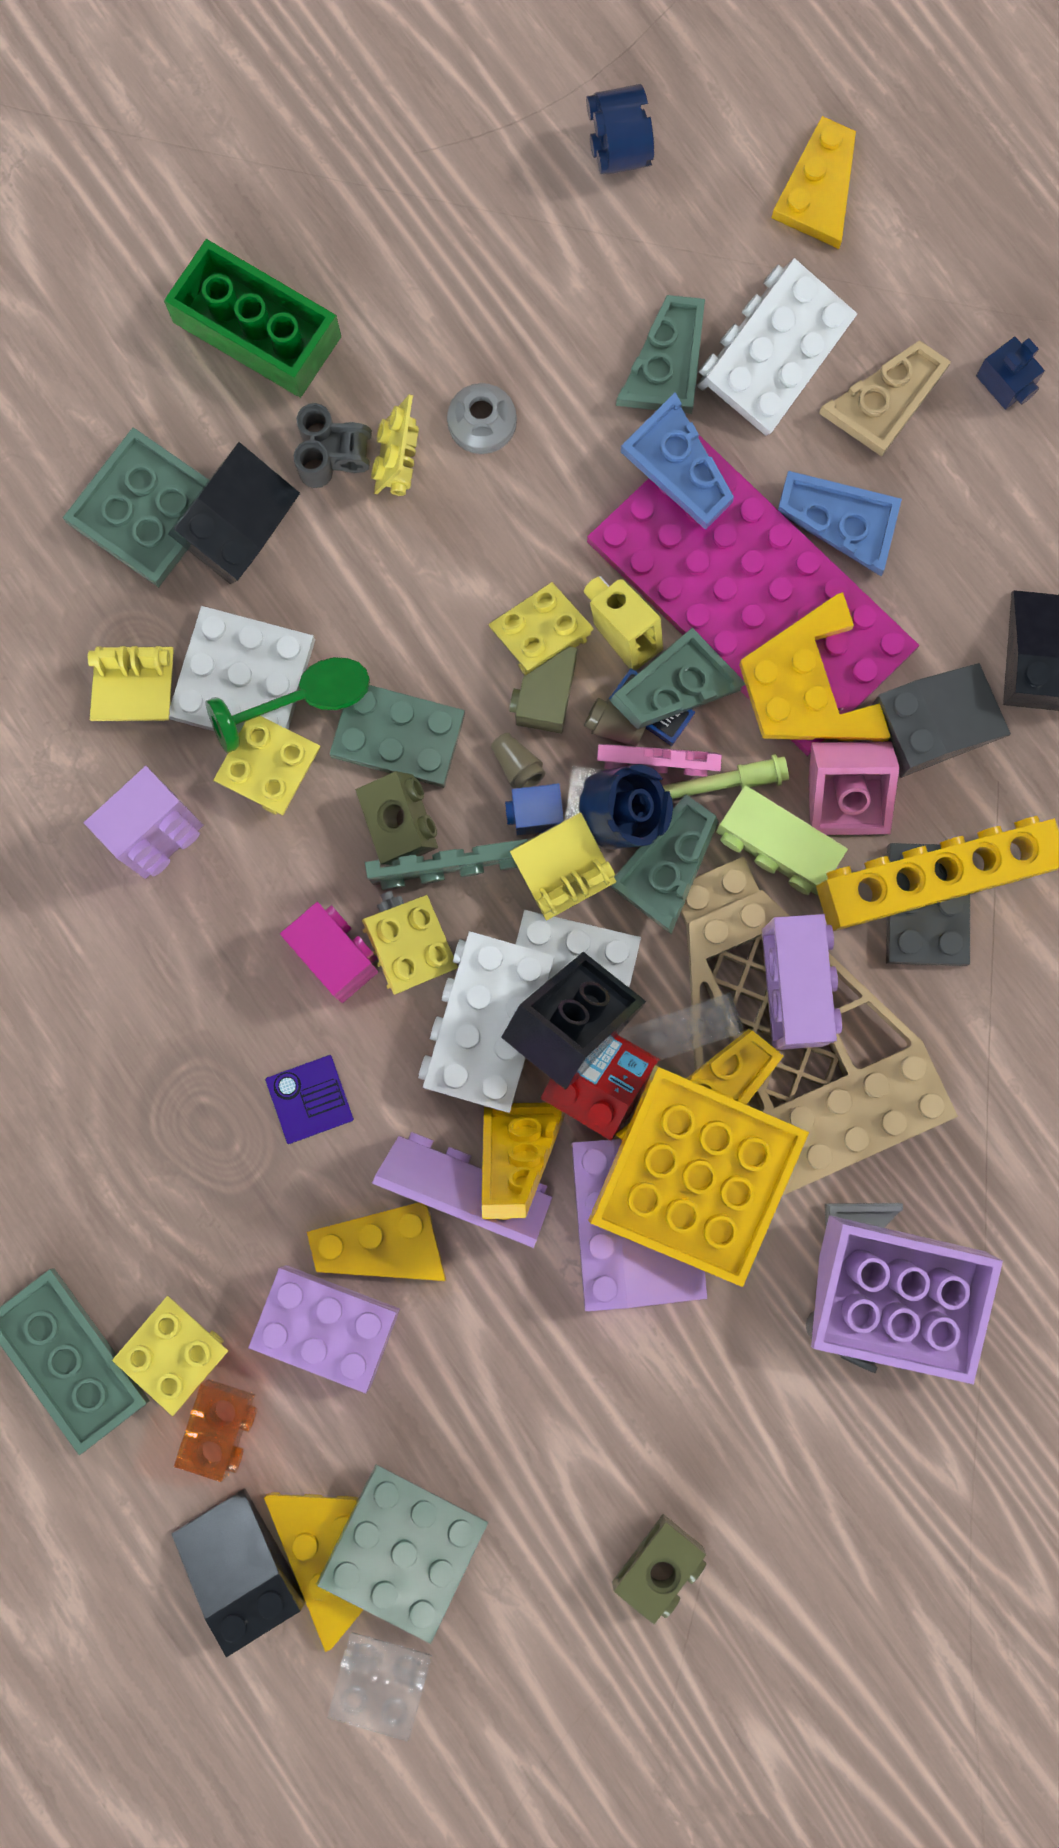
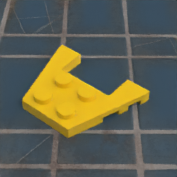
M843 592L836 594L740 661L739 666L762 738L796 740L825 738L838 739V741H853L855 739L873 740V742H885L890 739L891 736L880 703L839 714L815 641L852 630L854 624Z

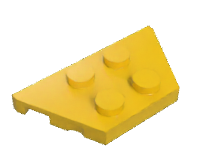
M271 1492L264 1497L324 1650L327 1652L335 1646L363 1611V1609L318 1587L316 1584L358 1501V1497L337 1496L334 1498L317 1494L299 1496Z

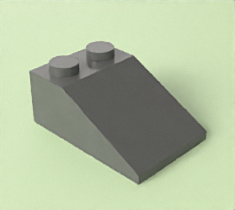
M980 663L912 681L879 694L872 703V705L879 703L881 705L891 736L885 742H892L899 764L900 778L1011 734Z

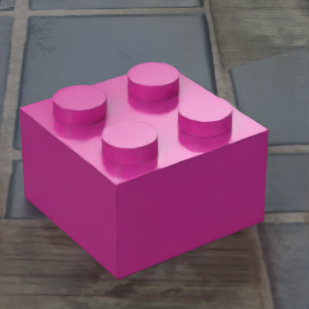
M317 901L284 929L280 935L328 991L341 1003H344L378 973V970L372 965L378 958L359 936L351 940L346 935L352 928L332 905L325 910Z

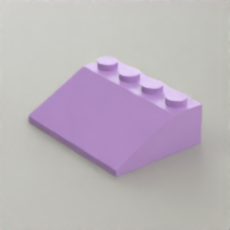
M413 1132L410 1133L408 1139L398 1136L376 1173L372 1184L534 1248L552 1196L545 1194L546 1185L539 1183L526 1218H511L508 1220L482 1219V1168L469 1164L471 1155L448 1147L446 1154L431 1148L433 1140Z
M612 1139L571 1143L585 1311L624 1309L707 1299L705 1271L590 1224L588 1221L622 1140Z
M829 1215L819 1256L811 1347L816 1350L974 1384L1003 1261L982 1250Z

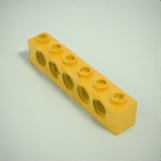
M1033 816L1014 822L1016 829L1003 832L1001 826H995L977 832L978 839L965 842L964 836H958L940 842L941 849L928 852L926 846H921L902 852L904 859L890 862L888 856L865 862L866 869L852 873L850 866L827 872L828 879L816 885L827 925H831L833 931L1058 870L1059 830L1055 818L1040 822L1038 816ZM1011 842L1019 847L1021 851L1020 860L1011 854ZM974 852L983 858V870L978 869L974 865L972 859ZM936 862L945 867L947 871L946 881L941 880L936 875ZM898 872L903 873L909 879L910 888L908 891H904L898 886L896 880ZM860 882L870 887L872 891L870 902L860 897L858 892Z

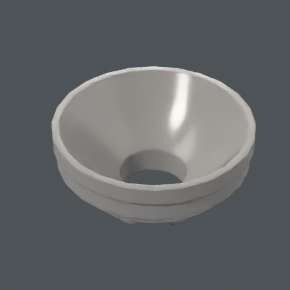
M478 383L463 388L455 395L448 409L447 423L452 439L460 447L472 453L487 454L501 449L511 440L516 430L517 416L514 404L505 391L491 384ZM477 401H486L492 406L493 411L489 417L477 419L470 413L472 404Z

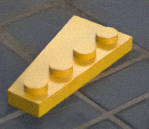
M748 1029L686 1079L747 1105L784 1055L753 1030ZM629 1124L615 1134L621 1140H623Z
M547 1102L512 1103L510 1113L484 1106L482 1219L508 1220L511 1218L527 1217L565 1117L564 1112Z

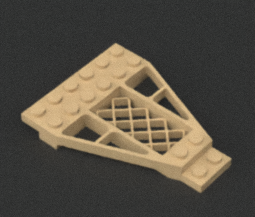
M744 856L695 877L680 912L686 925L687 948L689 950L694 1072L704 1065L700 985L704 983L730 1042H733L741 1035L735 1022L752 1028L751 1030L755 1033L760 1031L771 1036V1029L759 1025L768 1004L767 989L764 996L742 987L749 968L766 974L765 966L752 962L759 942L763 943L762 928L775 917H789L790 915L763 890H759ZM754 940L747 959L728 953V951ZM830 953V967H836L838 977L859 997L858 1000L840 1007L841 1014L866 1003L906 1041L907 1047L858 1069L852 1064L839 1034H836L837 1041L828 1044L832 1052L819 1047L804 1048L798 1070L778 1063L775 1068L793 1074L795 1078L787 1097L766 1089L772 1075L771 1072L755 1093L761 1111L809 1132L783 1195L958 1117L923 1041ZM718 956L713 971H711L707 961ZM723 958L744 965L737 986L716 978ZM718 986L735 992L729 1008ZM740 994L761 1002L754 1023L732 1015ZM811 1051L832 1059L824 1080L803 1072ZM838 1064L843 1077L831 1081ZM801 1078L822 1085L794 1098ZM769 1096L782 1100L785 1103L774 1107Z

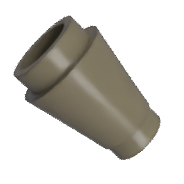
M600 698L596 699L584 724L585 727L592 730L591 734L631 744L635 747L646 728L645 726L636 729L610 702L609 698L607 701Z
M509 733L500 735L491 744V749L494 751L511 787H533L544 778L543 762Z

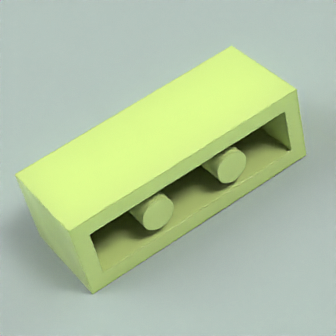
M746 785L716 833L722 836L720 841L736 852H741L742 849L756 857L754 862L759 867L773 874L776 870L790 878L788 881L790 886L805 895H809L810 892L818 895L816 885L828 879L826 873L837 868L848 848Z

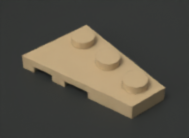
M919 340L882 365L879 371L864 381L860 380L851 386L848 392L833 401L832 399L823 405L819 414L882 457L946 372L951 361Z

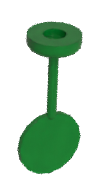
M333 657L320 660L308 667L301 675L299 682L300 690L235 715H231L227 705L220 698L208 699L205 701V705L215 734L224 751L229 753L236 750L240 744L237 724L302 699L310 706L321 710H338L350 707L360 701L368 692L370 679L367 669L359 662L349 658Z

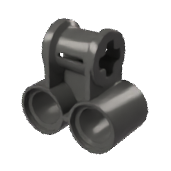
M310 403L300 409L296 420L303 442L295 449L294 463L299 477L305 485L311 488H321L327 485L332 479L333 470L350 473H362L369 470L370 461L366 458L367 441L372 436L370 427L355 422L333 423L330 412L322 404ZM321 423L325 425L318 432L308 431L309 427L313 424ZM317 459L322 461V464L316 469L305 468V465L311 460Z

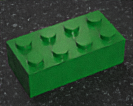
M205 239L164 299L174 324L299 398L303 396L342 337L336 314L208 239Z

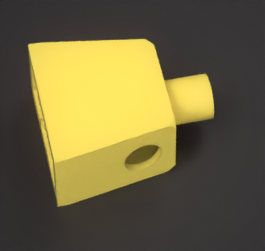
M599 576L592 579L586 585L584 594L591 600L590 605L594 625L629 669L632 668L636 671L664 650L660 616L623 579H619L609 586Z

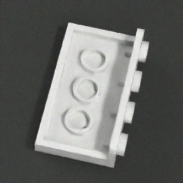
M795 258L784 268L778 264L763 283L768 287L761 297L756 294L742 311V314L746 316L745 320L740 326L734 324L720 341L725 346L718 356L714 353L711 354L698 371L703 376L696 385L700 390L703 391L709 387L765 436L772 433L857 315L850 306Z
M470 931L466 941L459 939L453 959L454 963L459 964L455 979H447L442 995V1001L448 1002L443 1018L436 1017L431 1031L430 1040L436 1041L432 1057L424 1056L418 1078L425 1080L423 1084L424 1089L510 1113L526 1057L503 1040L501 1036L518 1006L548 981L555 959L554 955Z

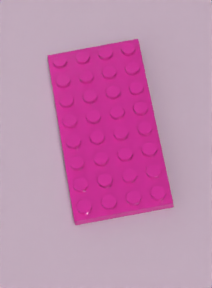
M700 435L698 436L708 456L713 458L734 496L732 504L706 530L648 478L587 536V543L682 635L693 628L743 681L739 663L744 657L836 594L843 592L854 624L852 630L815 640L839 714L855 711L920 646ZM746 685L741 687V692L750 700ZM825 738L790 740L808 757L811 754L812 742H823Z

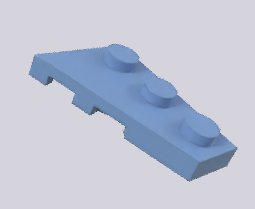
M674 393L621 445L620 452L706 530L732 504L734 496L713 458L708 456L698 438L699 434L692 422H689L681 408L682 403L677 394Z
M788 471L778 511L788 520L879 576H882L902 499Z

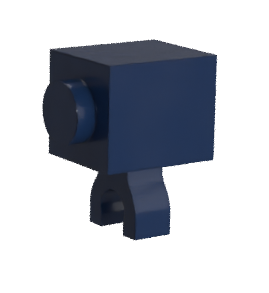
M1014 336L984 360L976 375L1005 410L1016 401L1021 405L1024 404L1039 390L1036 384L1045 370L1034 358L1039 348L1030 338L1021 343Z

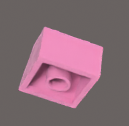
M812 742L808 775L810 825L825 835H877L891 833L899 774V764L892 742Z

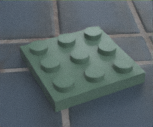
M133 427L66 512L63 519L71 527L159 588L187 551L168 533L209 479Z
M376 1464L316 1584L318 1587L431 1644L488 1522Z

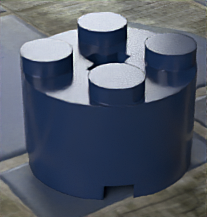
M642 84L595 92L594 95L586 96L588 117L590 121H594L595 133L590 134L591 152L593 158L597 157L600 174L608 175L652 166L651 160H654L653 128L651 117H647L645 110L641 109V105L648 104Z
M638 764L603 770L586 778L580 796L579 811L582 813L599 846L607 849L647 846L654 843L653 841L658 836L664 835L668 830L673 814V802L670 791L664 790L659 781L663 780V778L656 770L649 766Z

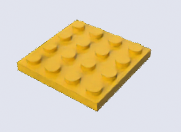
M655 1065L588 1221L590 1224L743 1287L809 1132Z

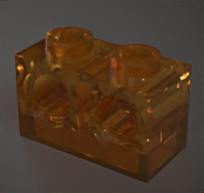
M210 1379L200 1385L174 1467L218 1482H223L230 1472L236 1473L244 1453V1448L238 1447L243 1431L250 1432L257 1413V1407L252 1406L255 1394ZM225 1400L233 1405L235 1409L233 1421H224L219 1418L216 1412L218 1401ZM205 1442H214L220 1447L222 1453L220 1461L212 1462L204 1456L203 1445Z

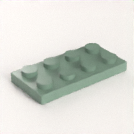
M55 1268L49 1269L0 1307V1346L78 1455L83 1454L150 1402L141 1387L112 1361L117 1354Z

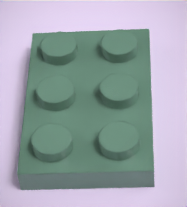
M369 685L368 692L360 701L350 707L343 708L330 750V756L334 759L390 774L395 771L413 774L420 782L444 788L464 721L465 710Z

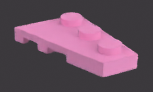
M598 744L597 761H605L604 769L625 767L630 763L649 766L658 773H668V767L684 768L683 775L707 776L708 770L721 771L722 755L715 752Z

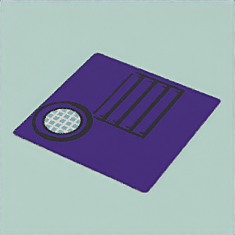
M331 1055L265 1079L287 1144L300 1141L354 1120Z

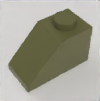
M566 648L524 676L521 690L513 689L509 712L516 713V725L562 734L577 660V648Z

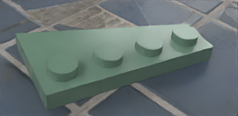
M528 839L476 846L469 853H464L463 849L439 851L432 855L433 859L424 860V856L399 857L398 860L392 861V866L381 868L379 860L365 862L366 874L373 885L381 884L382 890H392L405 887L404 880L420 878L421 884L445 880L444 873L460 871L461 877L475 876L484 873L483 867L499 864L500 870L515 869L518 867L509 851L527 842Z

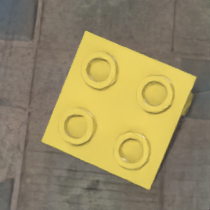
M409 394L399 406H394L391 415L386 420L382 419L377 432V442L381 443L380 455L375 458L371 472V478L376 480L374 494L378 495L387 486L391 488L390 492L392 494L404 496L406 490L411 488L414 460L410 457L415 456L419 432L416 420L410 417L413 395Z
M553 582L488 624L491 630L519 661L518 666L525 676L566 648L577 647L581 643H586V637L591 635L593 630L591 624Z
M99 646L95 648V651H89L88 664L89 666H94L90 721L169 720L174 648L161 646L102 648Z
M258 716L244 723L239 733V747L227 754L213 781L262 805V808L275 815L278 813L283 816L321 746L262 716Z
M581 812L509 851L546 921L616 883L614 870L610 863L606 862Z
M427 895L362 919L365 926L362 931L364 934L367 933L375 950L373 953L379 959L377 966H382L383 973L388 982L386 987L387 989L391 988L394 995L458 968L457 963L453 962L454 956Z
M167 1296L112 1361L173 1417L229 1350L222 1345L224 1340L216 1332L211 1331L209 1333L173 1299Z

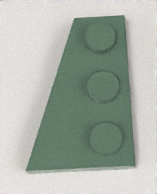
M686 794L673 808L671 823L664 835L658 836L653 841L654 843L641 846L614 876L616 883L610 885V887L672 934L717 827L718 819L716 815Z

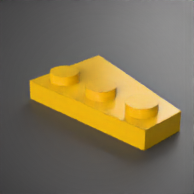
M420 1202L307 1231L316 1272L446 1281L429 1208Z

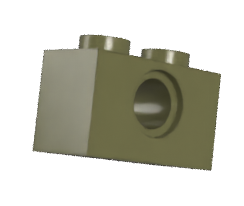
M395 771L355 789L380 864L393 865L392 861L398 860L399 857L421 856L438 849L435 839L437 829L432 818L426 813L422 802L424 791L420 782L413 774ZM402 808L404 811V821L398 826L396 818L399 810Z
M663 1514L612 1581L613 1591L651 1623L655 1624L661 1615L667 1618L674 1611L680 1601V1596L677 1594L687 1581L691 1584L694 1583L701 1575L706 1566V1562L703 1561L706 1556L705 1550L700 1543ZM659 1562L671 1564L674 1567L672 1575L666 1580L653 1578L651 1570L655 1564Z

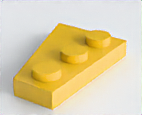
M824 116L821 117L773 209L772 219L840 249L855 144V130Z

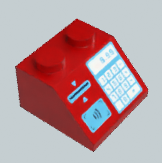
M618 1035L594 1063L566 1090L550 1078L540 1099L607 1139L612 1140L616 1136L615 1134L625 1126L646 1087L654 1066H657L660 1059Z

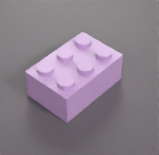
M147 766L141 769L84 822L118 860L145 879L149 875L156 876L169 865V857L179 848L185 849L189 847L199 837L200 833L198 830L204 826Z
M825 914L773 918L762 928L772 1046L776 1050L823 1047L837 1041L836 1034L842 1032L841 1012L839 1008H834L832 992H836L838 989V975L836 967H830L828 950H833L834 948L833 928L831 925H826Z
M285 1265L278 1269L248 1348L360 1392L367 1393L374 1380L400 1308Z

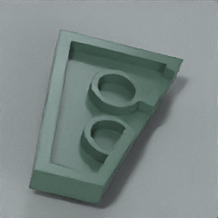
M673 295L666 296L648 333L647 340L631 368V373L616 399V406L658 410L676 393L682 403L681 408L684 413L692 414L705 299Z
M691 628L618 690L610 699V702L636 729H640L739 692L741 687L745 685V682Z

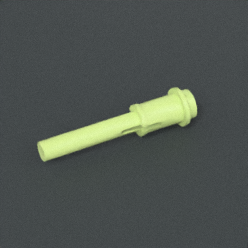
M774 754L771 755L769 760L737 765V770L662 786L665 791H670L672 799L684 797L686 794L691 796L741 786V789H743L745 785L755 787L775 782L777 786H780L782 781L789 780V772L785 757L777 758V755Z

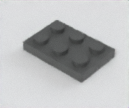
M890 843L887 846V856L890 862L904 859L902 852L926 846L927 851L931 852L941 849V846L937 844ZM936 862V875L941 880L946 881L947 871L945 867ZM898 872L896 878L898 886L902 890L908 891L910 888L909 879L903 873ZM970 894L888 916L886 964L970 965Z

